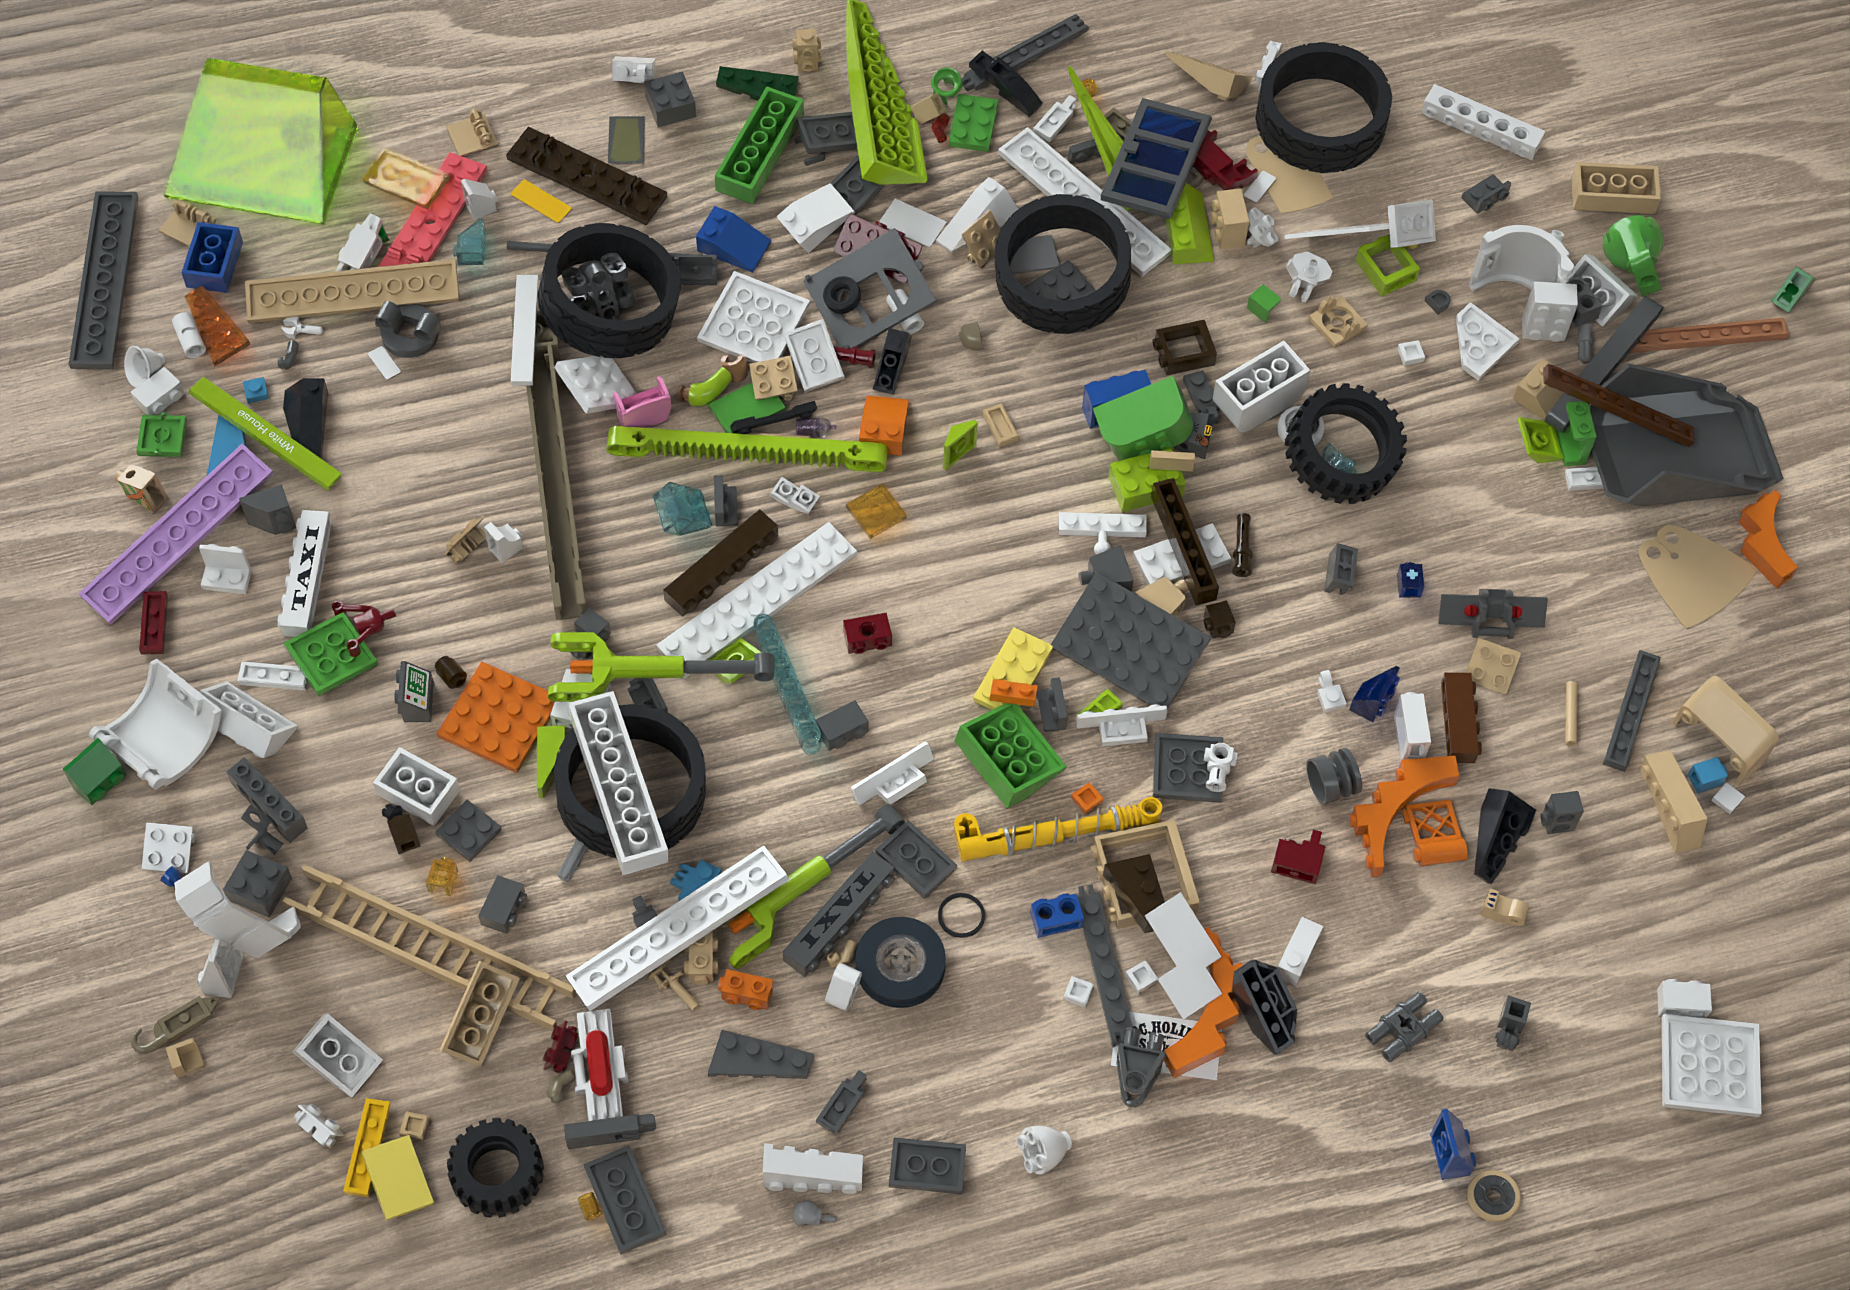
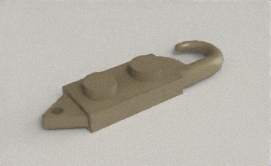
M198 996L159 1019L154 1025L156 1039L146 1045H140L137 1042L138 1035L142 1032V1029L136 1030L131 1036L132 1048L140 1054H148L168 1042L175 1041L212 1019V1014L221 1001L220 998H201Z

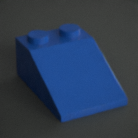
M717 206L713 207L696 235L698 252L706 255H717V259L752 273L771 243V239L740 217Z
M1443 1109L1430 1133L1441 1179L1446 1180L1470 1176L1474 1167H1476V1159L1474 1153L1470 1152L1469 1132L1467 1129H1464L1460 1119L1448 1109Z

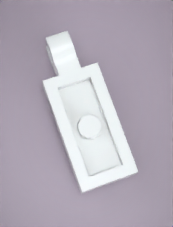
M1069 95L1063 104L1056 102L1036 124L1033 132L1050 143L1073 117V110L1076 108L1074 103L1077 99Z

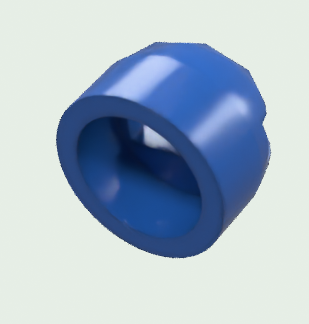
M171 866L163 874L160 881L169 887H174V883L182 878L181 873Z

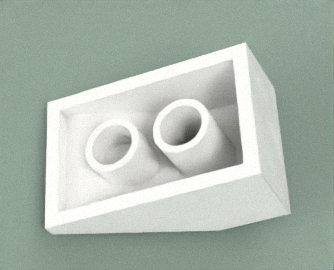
M830 183L791 203L777 218L809 253L843 224L851 214L853 215L855 211Z
M329 1014L322 1015L292 1051L294 1055L351 1098L383 1061L382 1058Z

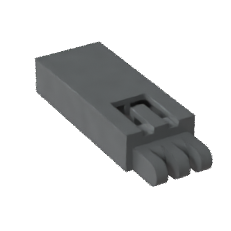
M636 1114L564 1124L565 1140L568 1149L641 1140L640 1133L656 1129V1121L653 1114Z

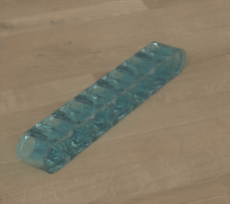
M760 614L753 622L756 641L761 652H768L774 655L773 681L802 750L807 754H815L821 748L819 727L773 619L767 614ZM761 627H768L765 630L760 629ZM775 645L776 647L768 648L767 646ZM778 663L784 664L783 666H780V667L775 666V665L778 664ZM784 682H791L792 684H790V685H784L783 683H784ZM794 700L799 701L798 704H792L790 702ZM801 719L807 720V722L800 723L798 721ZM808 738H814V739H815V741H813V742H808V741H806V740H807Z

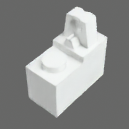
M615 56L612 60V81L644 83L645 81L655 79V58Z

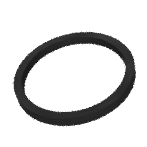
M956 893L948 896L941 903L938 910V920L946 933L954 937L965 938L976 934L982 928L985 920V910L982 903L976 897L966 893ZM954 898H968L979 906L982 917L979 925L974 930L967 933H956L948 929L943 923L941 916L943 907Z

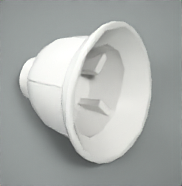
M129 347L124 360L125 373L129 383L136 388L161 370L162 365L166 363L164 355L156 353L149 348Z

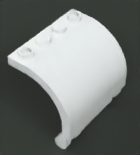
M1527 225L1506 226L1494 232L1490 231L1483 236L1468 287L1474 292L1490 283L1498 281L1516 282L1529 289H1532L1534 281L1567 283L1571 277L1574 264L1569 259L1570 253L1550 233Z
M155 659L149 664L145 687L130 709L107 726L93 727L88 736L94 741L99 738L109 750L137 772L139 778L147 780L149 782L148 785L156 790L163 785L168 786L182 777L202 758L217 733L221 709L203 696L201 692L189 685L183 678L170 670L168 666Z

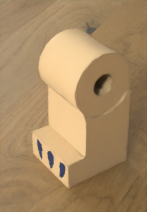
M1490 888L1485 898L1481 916L1505 924L1523 926L1529 909L1528 904L1521 900L1499 895V891Z

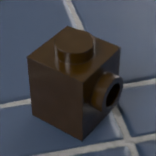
M1227 600L1207 605L1204 613V626L1207 632L1210 631L1212 638H1226L1234 633L1236 621Z

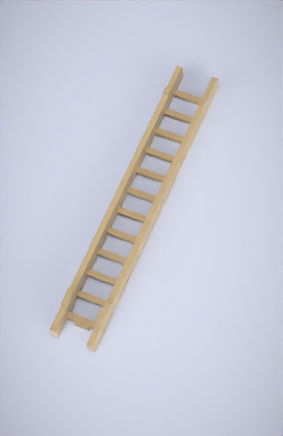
M304 865L302 868L304 876L320 883L318 889L314 891L309 899L308 905L305 906L287 897H284L282 901L287 910L294 907L296 913L464 991H466L470 981L458 976L471 952L485 958L484 963L491 965L494 962L505 967V971L510 974L514 971L527 977L514 1001L510 1000L506 1010L551 1031L557 1026L556 1020L543 1015L542 1012L554 991L574 998L576 995L573 986L551 977L545 972H540L351 886L328 873L325 874L307 865ZM329 887L341 894L328 915H324L323 912L316 910L315 906L326 888ZM349 896L360 901L361 904L349 924L346 925L334 918ZM369 905L382 912L369 934L355 929ZM388 915L402 920V923L388 944L375 937ZM410 924L423 930L411 952L407 953L396 948ZM429 934L443 939L431 963L416 957ZM450 943L464 949L452 972L437 966ZM533 981L548 987L535 1011L526 1005H521Z

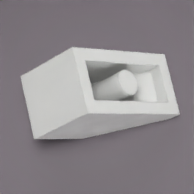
M467 179L461 180L465 205L474 220L497 211L495 204L498 202L497 196L493 190H489L485 183Z

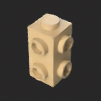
M816 29L796 30V38H792L793 64H797L798 72L818 71V62H822L821 50H818L821 49V37H817Z
M713 931L684 949L685 953H689V960H684V974L689 975L690 983L706 985L714 982V974H718V960H714V952H718V938H713Z

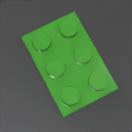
M958 94L949 138V147L989 152L998 99Z

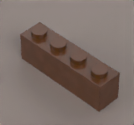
M1444 672L1441 681L1447 756H1456L1457 763H1475L1478 755H1481L1482 744L1477 738V735L1480 733V723L1476 721L1475 717L1478 713V702L1474 701L1476 682L1472 681V673Z

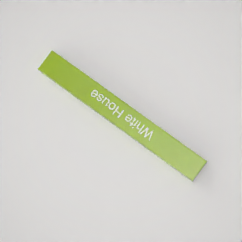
M204 376L189 389L191 396L328 491L341 478V472Z

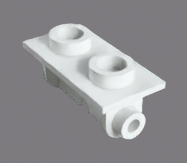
M299 1104L298 1107L303 1111H298L295 1114L294 1119H296V1123L307 1133H311L314 1127H316L317 1130L312 1137L324 1147L328 1146L331 1148L336 1143L335 1136L345 1135L339 1130L340 1126L338 1123L321 1115L322 1110L316 1105Z

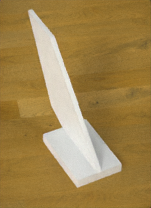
M1433 200L1389 205V223L1286 234L1284 236L1285 239L1389 229L1391 248L1436 241Z

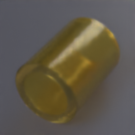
M593 1192L586 1193L578 1198L585 1220H593L602 1214Z

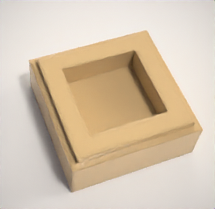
M406 1111L399 1132L400 1137L409 1135L410 1139L424 1142L430 1117Z

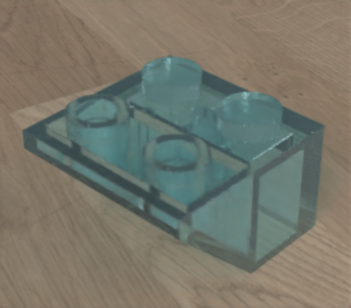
M668 482L653 495L664 532L682 536L712 527L710 514L701 490Z

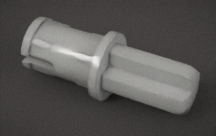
M1588 323L1578 326V340L1576 342L1577 347H1579V360L1583 364L1591 361V347L1594 344L1591 339L1592 326Z

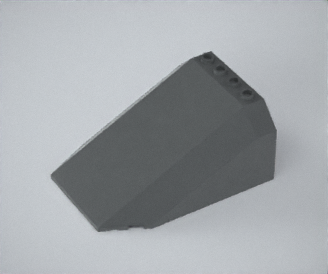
M1627 364L1602 385L1606 389L1693 426L1694 443L1690 447L1589 404L1596 433L1592 455L1594 456L1607 497L1628 504L1650 506L1757 494L1784 479L1758 407L1747 402L1738 394L1733 396L1726 391L1727 387L1722 383Z

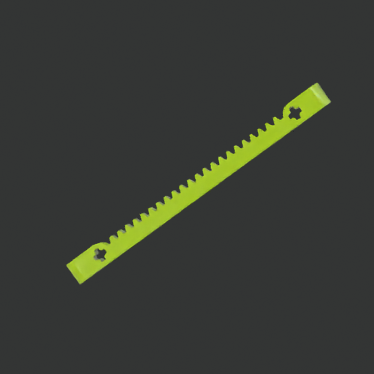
M614 426L608 431L606 451L615 456L644 457L650 451H654L655 456L663 452L664 457L669 452H671L672 457L680 453L681 458L686 453H688L690 458L697 454L698 459H701L703 454L706 455L707 459L714 455L715 460H718L720 456L727 460L731 456L733 461L740 457L741 462H744L745 458L748 457L750 462L757 458L758 463H761L763 458H765L767 463L774 459L776 464L782 459L784 464L791 460L793 465L797 461L804 465L808 461L810 466L817 462L819 467H821L823 462H826L827 467L834 463L836 468L839 467L840 463H844L846 468L852 471L882 472L886 469L888 448L882 443Z

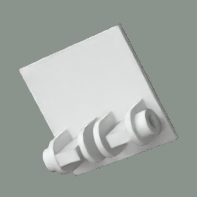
M146 823L142 869L167 871L168 868L173 866L180 873H188L191 843L195 842L196 837L192 833L193 827Z

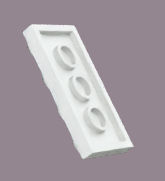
M1213 523L1195 529L1212 569L1231 562V557ZM1168 539L1133 551V558L1147 585L1163 577L1168 578L1172 583L1178 582L1181 579L1184 580Z

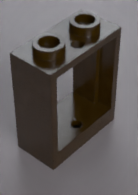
M1205 319L1156 329L1155 338L1152 340L1153 348L1159 353V365L1161 368H1164L1166 376L1215 365L1217 352ZM1196 336L1201 349L1200 353L1176 358L1171 357L1167 341Z

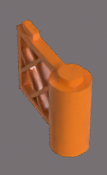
M1451 800L1405 806V810H1402L1404 823L1410 825L1416 848L1413 849L1415 862H1418L1420 866L1467 860V845L1464 838L1461 837ZM1446 808L1448 814L1443 818L1434 813L1435 810ZM1421 811L1427 816L1421 821L1415 818L1412 812ZM1430 817L1441 823L1437 829L1426 824ZM1445 825L1453 830L1454 835L1446 836L1440 830ZM1423 828L1430 832L1432 836L1420 839L1419 831Z

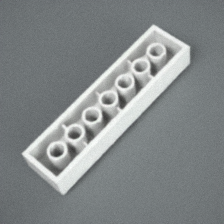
M614 691L569 703L570 719L622 875L667 863L668 848Z

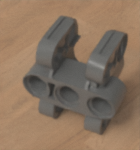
M617 253L605 254L601 257V261H587L580 265L579 268H567L561 274L565 287L572 296H575L571 301L592 315L596 316L598 313L601 318L616 320L619 316L618 307L627 308L635 303L632 289L626 281H623L628 277L626 264Z

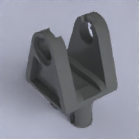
M1129 1027L1125 1030L1124 1043H1119L1116 1065L1123 1103L1129 1107H1138L1144 1102L1161 1072L1165 1053L1161 1051L1164 1035L1158 1033L1157 1042H1155L1156 1032L1149 1033L1147 1048L1137 1047L1141 1031L1135 1028L1134 1035L1131 1037L1132 1028ZM1126 1092L1133 1095L1139 1094L1140 1097L1136 1100H1130Z

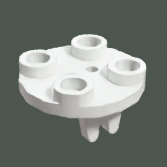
M1255 207L1247 212L1249 218L1248 229L1252 234L1247 240V244H1252L1253 248L1261 244L1269 247L1276 243L1278 237L1273 228V218L1268 214L1264 215Z

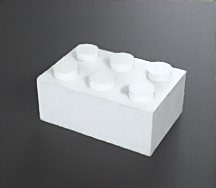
M1534 281L1522 316V338L1551 340L1553 342L1565 341L1578 306L1577 284Z
M400 747L373 782L378 796L396 806L400 805L405 811L433 826L436 825L460 791L457 778Z

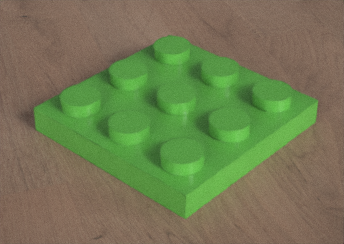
M344 612L284 642L285 649L318 696L378 665L377 659L364 641L359 645L361 649L360 655L357 657L350 656L346 644L351 639L356 640L360 635Z

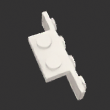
M1155 704L1146 708L1108 709L1097 713L1087 711L1077 715L1076 728L1099 727L1102 747L1147 742L1145 722L1165 720L1167 706Z
M927 742L920 744L852 786L851 790L856 803L861 805L874 796L879 795L886 803L892 804L926 783V777L919 769L934 759L929 744Z

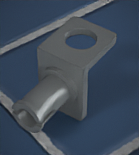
M249 805L241 819L258 832L248 843L246 849L249 850L254 843H260L275 855L284 843L267 832V827L272 819L253 805ZM251 813L259 817V823L251 819Z

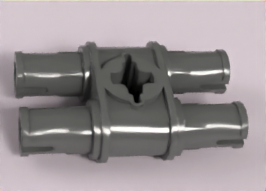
M1418 991L1404 1003H1397L1393 1010L1386 1015H1382L1379 1023L1365 1034L1366 1039L1372 1045H1375L1388 1033L1396 1039L1381 1052L1388 1062H1392L1404 1051H1411L1414 1045L1423 1038L1426 1039L1430 1034L1429 1031L1444 1019L1437 1009H1433L1421 1020H1418L1413 1015L1427 1003L1426 997Z

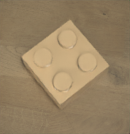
M1242 190L1217 191L1216 199L1212 201L1213 212L1210 213L1211 224L1215 225L1216 228L1214 230L1215 241H1219L1220 249L1245 247L1249 218Z

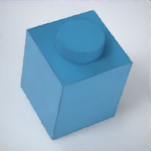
M1718 757L1693 764L1688 773V777L1697 794L1721 787L1728 777L1727 769L1724 764H1721Z

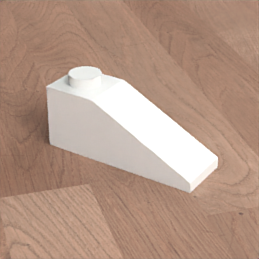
M1301 917L1278 965L1280 974L1285 982L1297 986L1323 929L1322 925Z

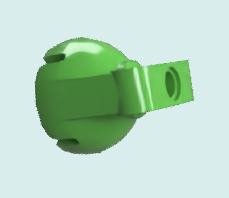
M1634 215L1617 221L1609 228V233H1605L1603 236V251L1607 259L1615 267L1634 274L1639 291L1643 297L1662 290L1654 266L1663 250L1664 234L1654 218L1648 216L1646 219L1643 215Z

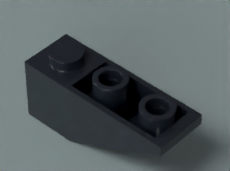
M892 328L888 329L873 390L894 395L912 339L910 333Z

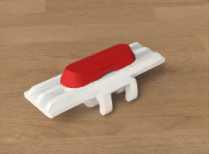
M610 1009L577 1013L581 1049L571 1051V1058L574 1059L577 1084L575 1094H586L589 1121L622 1117L619 1081H622L624 1084L629 1081L628 1074L624 1068L625 1049L622 1045H614ZM583 1058L588 1059L590 1076L588 1083H586Z

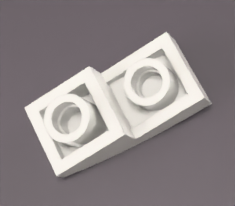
M783 477L780 478L769 495L776 501L809 514L820 497L805 486L801 485L799 488Z

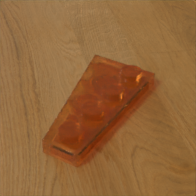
M203 285L185 295L186 302L214 367L250 345L248 338Z

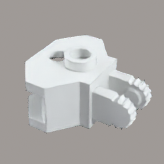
M1309 252L1295 254L1292 259H1289L1286 269L1292 278L1291 283H1293L1289 296L1294 298L1298 293L1299 287H1302L1305 290L1301 301L1306 303L1312 289L1330 279L1332 270L1327 261Z

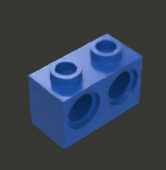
M1065 893L1054 899H1039L1031 904L1030 915L1037 938L1083 928L1084 917L1077 894L1070 895ZM1068 908L1071 909L1073 913L1066 914L1062 910ZM1048 914L1050 918L1043 919L1039 915Z

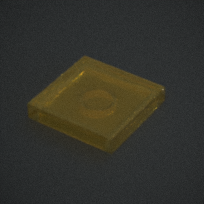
M883 483L846 504L848 511L870 539L907 518V514Z

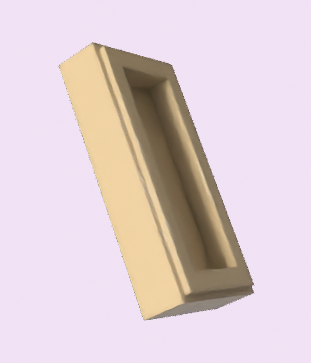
M1002 403L982 410V415L999 447L1019 441V436Z
M1152 450L1149 469L1193 471L1195 453Z

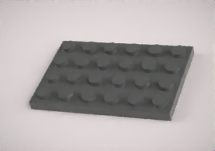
M1096 572L1050 645L1053 646V650L1148 705L1167 706L1168 710L1209 644L1211 636Z

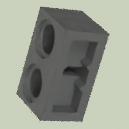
M1581 276L1570 279L1566 284H1577L1578 306L1572 319L1575 326L1578 327L1598 319L1602 309L1600 299L1594 295L1590 285Z
M1579 792L1551 794L1548 802L1545 804L1543 813L1540 815L1541 824L1543 827H1546L1547 834L1575 830L1584 812Z

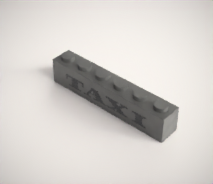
M872 851L783 950V961L804 977L809 972L813 973L818 968L821 958L824 955L828 956L833 951L839 938L843 939L848 934L853 922H858L864 916L865 909L869 904L874 905L880 897L879 893L884 888L887 889L892 885L895 880L894 867Z

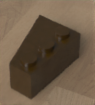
M1150 854L1105 864L1103 877L1106 881L1110 882L1115 889L1116 895L1123 900L1128 907V911L1143 932H1153L1154 930L1145 915L1165 903Z

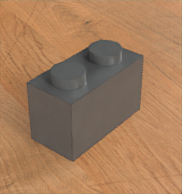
M856 700L816 719V731L830 751L834 748L839 749L854 738L859 739L869 731V721Z
M497 875L478 915L481 925L507 934L509 928L514 927L518 915L516 913L519 907H523L527 894L525 893L524 885Z

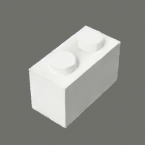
M165 367L130 392L134 403L146 415H159L165 408L178 401L185 394L181 382Z
M1667 979L1662 981L1657 989L1659 1016L1670 1014L1707 1018L1712 1011L1710 984H1704L1697 980L1679 982L1676 979Z

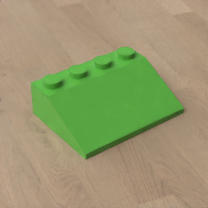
M1005 703L960 725L954 740L1007 809L1028 798L1067 768L1065 763L1017 704Z

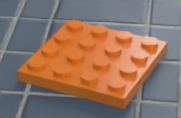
M481 661L436 734L438 738L518 773L537 742V727L547 725L555 702L548 699L547 690Z

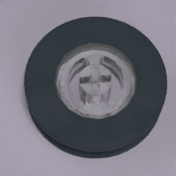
M892 917L874 924L862 936L856 950V970L862 972L861 987L872 999L885 1006L907 1008L925 1002L939 989L945 975L946 955L940 937L926 923L914 918ZM890 953H891V959H890V969H891V971L888 970L887 967H886L885 964H884L885 958H886ZM911 954L914 955L917 960V965L912 971H910Z

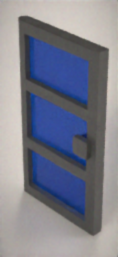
M1142 98L1101 193V200L1161 217L1172 218L1212 117Z

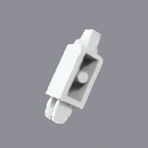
M369 214L362 225L357 223L355 228L350 231L345 247L339 252L338 261L340 263L336 271L371 267L383 244L381 237L378 235L383 223L381 218Z

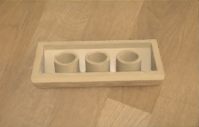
M479 961L440 1051L481 1067L520 978Z

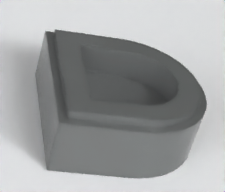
M1436 290L1427 295L1424 301L1437 314H1440L1449 307L1451 298L1447 292Z

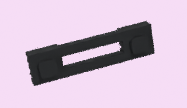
M812 401L796 405L789 411L755 419V416L736 420L730 425L732 433L748 434L752 432L751 429L797 417H800V420L812 417V414L817 410L816 402Z

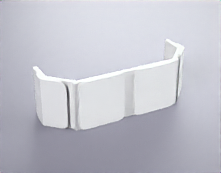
M209 861L174 883L176 901L185 914L191 918L194 926L218 940L232 944L234 948L254 958L261 957L290 939L301 928L294 907L267 922L231 903L216 883L212 865Z

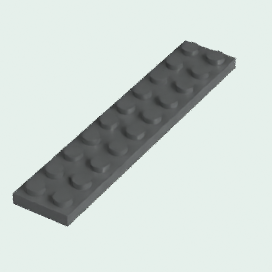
M95 191L69 358L70 369L114 368L139 197L137 192Z

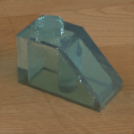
M484 219L477 220L457 236V244H453V256L457 257L458 265H484L486 238Z

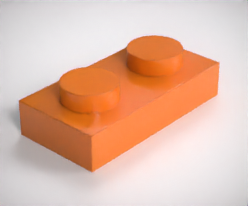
M993 679L990 701L1034 707L1038 686Z

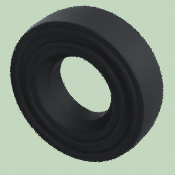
M839 276L827 283L823 291V299L826 306L832 312L845 314L858 306L861 300V290L857 282L852 278ZM839 289H848L850 294L845 301L839 302L835 300V293Z

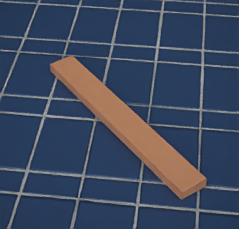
M1784 318L1652 329L1644 334L1630 353L1788 339L1789 332Z

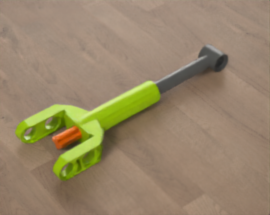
M558 632L551 635L550 646L560 652H593V660H571L570 662L571 674H592L593 682H557L549 686L548 699L554 702H575L603 694L609 683L615 678H684L685 673L754 674V679L761 682L771 681L774 678V655L768 652L755 654L754 660L685 661L684 656H616L594 632Z
M885 804L876 812L875 818L877 820L824 857L817 855L788 875L789 880L744 909L742 914L727 923L730 931L735 935L752 923L760 931L735 948L729 958V962L735 969L741 968L772 946L777 911L831 874L832 867L886 830L889 834H893L905 823V820L891 804Z

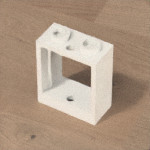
M1415 692L1401 694L1394 713L1400 759L1426 758L1431 744L1424 694H1416Z

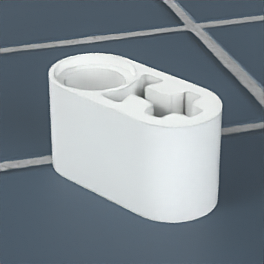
M839 963L833 974L825 1002L847 1012L853 1003L862 972Z

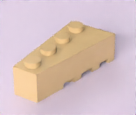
M1671 750L1646 755L1643 766H1641V774L1647 782L1674 853L1700 848L1707 817Z

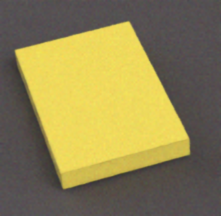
M409 1135L362 1151L361 1154L386 1221L434 1204Z

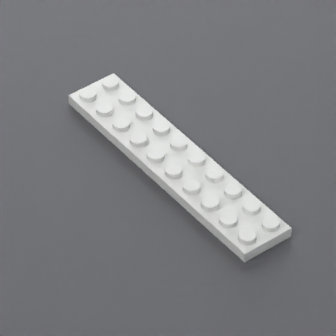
M1028 127L998 149V154L1045 195H1078L1093 199L1104 205V208H1109L1119 217L1126 228L1125 232L1128 233L1131 243V268L1141 277L1171 255L1172 249L1123 207L1102 201V190Z
M828 522L659 642L656 648L662 656H684L685 661L710 660L857 555V550ZM685 673V676H684L683 679H686V678H687L688 676H690L691 674H686V673Z
M762 846L566 975V977L588 1010L592 1011L787 882L789 878L765 846Z

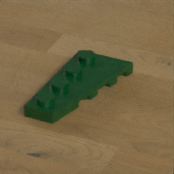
M720 66L716 87L739 95L742 93L749 95L751 99L756 101L760 99L766 87L796 97L799 76Z

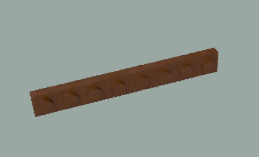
M1548 363L1543 368V383L1551 388H1555L1569 396L1578 398L1622 419L1633 422L1640 427L1656 432L1688 447L1694 443V429L1691 425Z

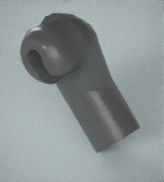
M289 341L285 358H278V367L280 369L285 368L287 370L292 367L299 347L297 341Z

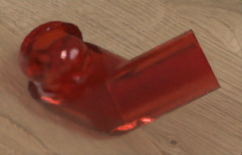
M945 113L938 116L931 126L938 143H943L947 140L944 130L950 118Z

